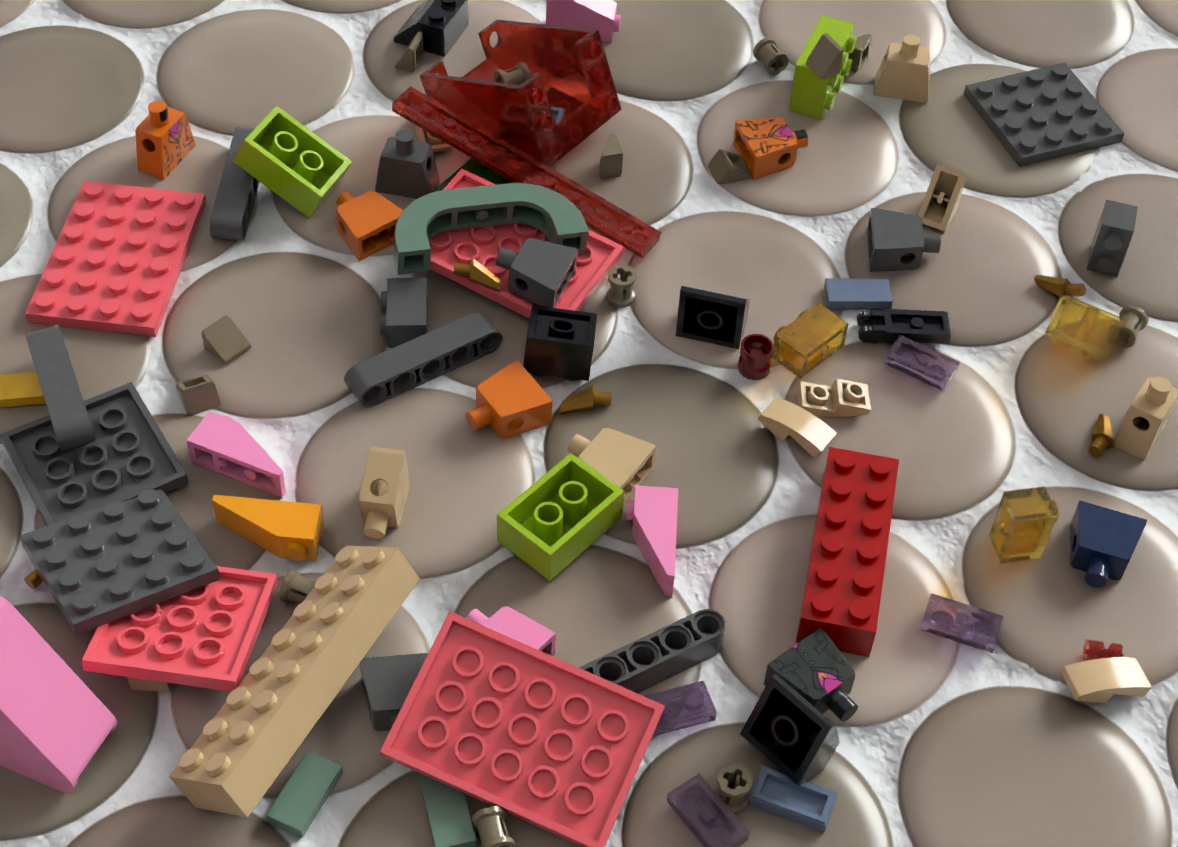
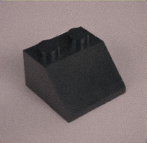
M468 0L425 1L416 8L394 36V42L408 46L418 32H422L424 51L445 57L469 25Z
M681 286L676 336L739 349L747 323L750 299Z
M532 305L523 367L535 376L549 375L564 377L570 381H589L597 314Z
M776 674L769 679L740 733L742 737L797 785L822 772L840 743L836 725Z

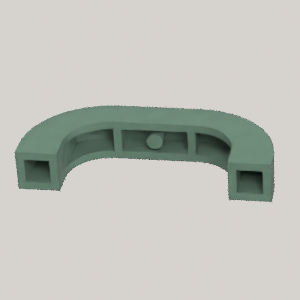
M507 183L441 190L416 199L401 213L395 228L394 263L397 275L428 272L430 270L431 257L429 240L438 233L449 230L513 223L526 224L543 232L551 243L578 249V254H585L589 230L583 215L570 200L543 186L528 183Z

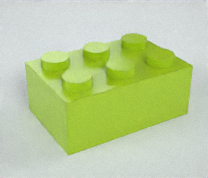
M821 15L795 65L788 111L822 120L826 110L832 109L836 98L835 92L840 93L843 86V75L848 76L852 67L853 60L849 59V53L852 54L857 37L853 36L854 23ZM827 33L844 51L840 73L821 79L807 66L806 61L821 36Z
M278 106L246 137L233 161L308 218L313 215L337 187L352 163L351 160Z
M570 453L497 514V541L551 581L622 518L624 491Z

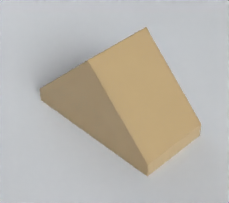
M937 163L918 214L922 218L923 225L946 232L959 206L967 173Z

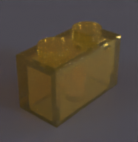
M1066 295L1059 299L1045 334L1053 337L1052 342L1064 348H1070L1073 345L1083 350L1082 355L1092 360L1101 361L1102 358L1108 359L1113 355L1128 320Z
M818 303L810 310L801 312L796 320L788 326H782L777 330L773 337L774 350L772 358L801 379L844 346L848 323Z
M1045 486L1003 492L989 533L1000 563L1042 557L1045 546L1050 541V533L1054 523L1058 520L1059 515L1057 504L1054 500L1050 499Z

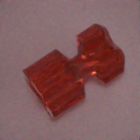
M1086 639L1083 646V660L1123 657V646L1111 643L1108 649H1106L1103 641Z

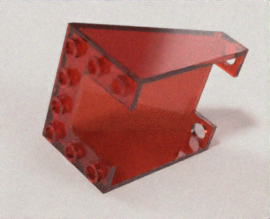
M495 20L478 33L486 60L463 77L448 76L443 61H438L419 75L430 105L544 170L550 168L622 110L600 33L596 29ZM495 31L498 36V42L493 48L490 45V36ZM520 62H524L531 72V77L521 85L494 81V73L497 70L506 71L512 69ZM551 107L566 109V117L557 125Z

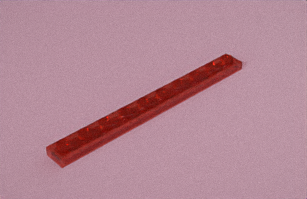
M410 86L392 102L393 112L513 183L539 185L563 195L578 208L588 227L624 246V248L639 257L644 258L660 240L661 232L417 89Z

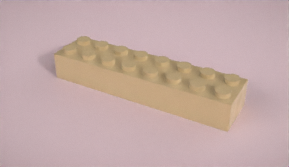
M345 546V548L337 553L335 561L325 574L317 579L312 591L294 609L292 617L282 630L274 635L269 647L251 665L249 673L239 686L228 695L226 703L216 716L204 726L202 734L192 747L181 756L179 764L169 775V778L195 808L249 817L420 580L398 547Z

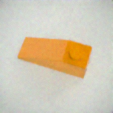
M213 495L212 503L217 523L280 558H288L293 561L317 560L324 529L321 504Z

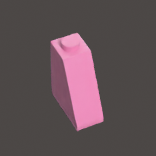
M546 0V35L612 43L614 32L620 31L621 15H616L617 3L612 0Z

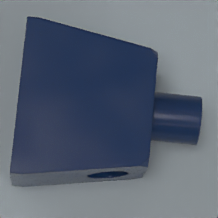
M1079 500L1070 524V565L1075 569L1085 571V581L1092 587H1104L1107 584L1108 578L1116 581L1121 580L1147 520Z

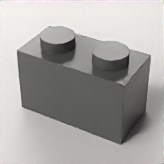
M1106 200L1091 243L1086 270L1118 277L1134 233L1137 206Z
M426 277L387 278V291H381V311H386V315H380L381 335H387L388 348H394L428 333Z

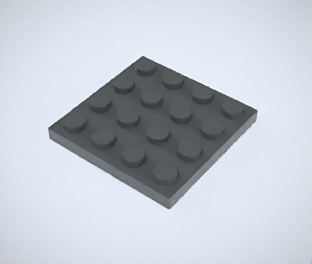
M1066 63L965 86L964 96L1019 167L1122 142L1124 132Z
M132 382L84 401L96 438L94 442L61 451L50 415L0 434L1 441L46 526L96 509L110 502H124L138 497V494L143 490H158L161 488L164 493H167L189 483L187 473Z
M161 488L158 490H143L138 494V497L124 502H110L104 506L74 515L71 518L38 528L20 536L24 550L76 636L220 580L217 566Z

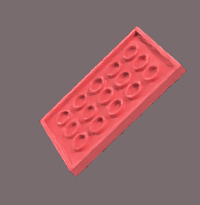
M461 169L443 190L495 184ZM520 223L444 231L429 240L431 247L430 269L530 319L532 305L536 304L509 290V270L496 266V259L502 247L518 253L526 239L534 238L547 242L549 240L537 228ZM589 230L585 254L577 255L575 272L555 308L580 311L607 276L609 270L621 258L624 246ZM474 258L500 279L501 292L470 283V277L454 275L455 262L471 264V260Z
M84 181L25 312L27 322L53 326L59 324L62 327L156 337L206 206L205 194Z
M449 611L380 750V755L491 806H500L506 810V813L579 846L605 847L665 705Z

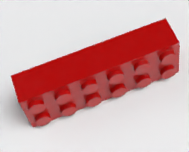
M829 447L795 643H799L821 627L840 652L870 657L877 631L899 459Z

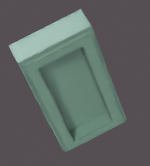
M307 751L266 814L267 822L303 838L343 774L342 766Z
M427 776L421 777L420 786L434 847H476V837L465 794Z

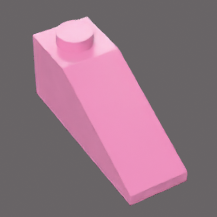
M209 411L186 440L191 463L282 498L286 494L283 470L245 428L231 417L221 416Z
M636 485L635 498L627 499L626 520L633 521L632 536L664 596L672 597L675 578L678 488Z

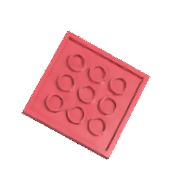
M217 566L220 580L97 627L82 658L83 671L232 692L241 682L278 586L277 574Z

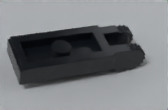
M883 309L860 311L857 316V324L861 326L858 331V338L866 343L877 344L884 340L889 342L949 344L951 339L949 317L945 311Z

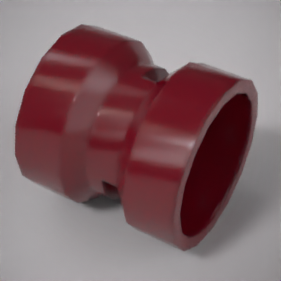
M750 334L741 341L738 371L743 377L749 380H762L770 373L774 345L768 337L762 334Z

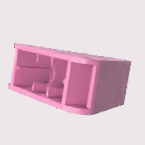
M0 595V766L58 791L71 792L77 785L78 777L107 735L111 734L117 727V720L17 609Z

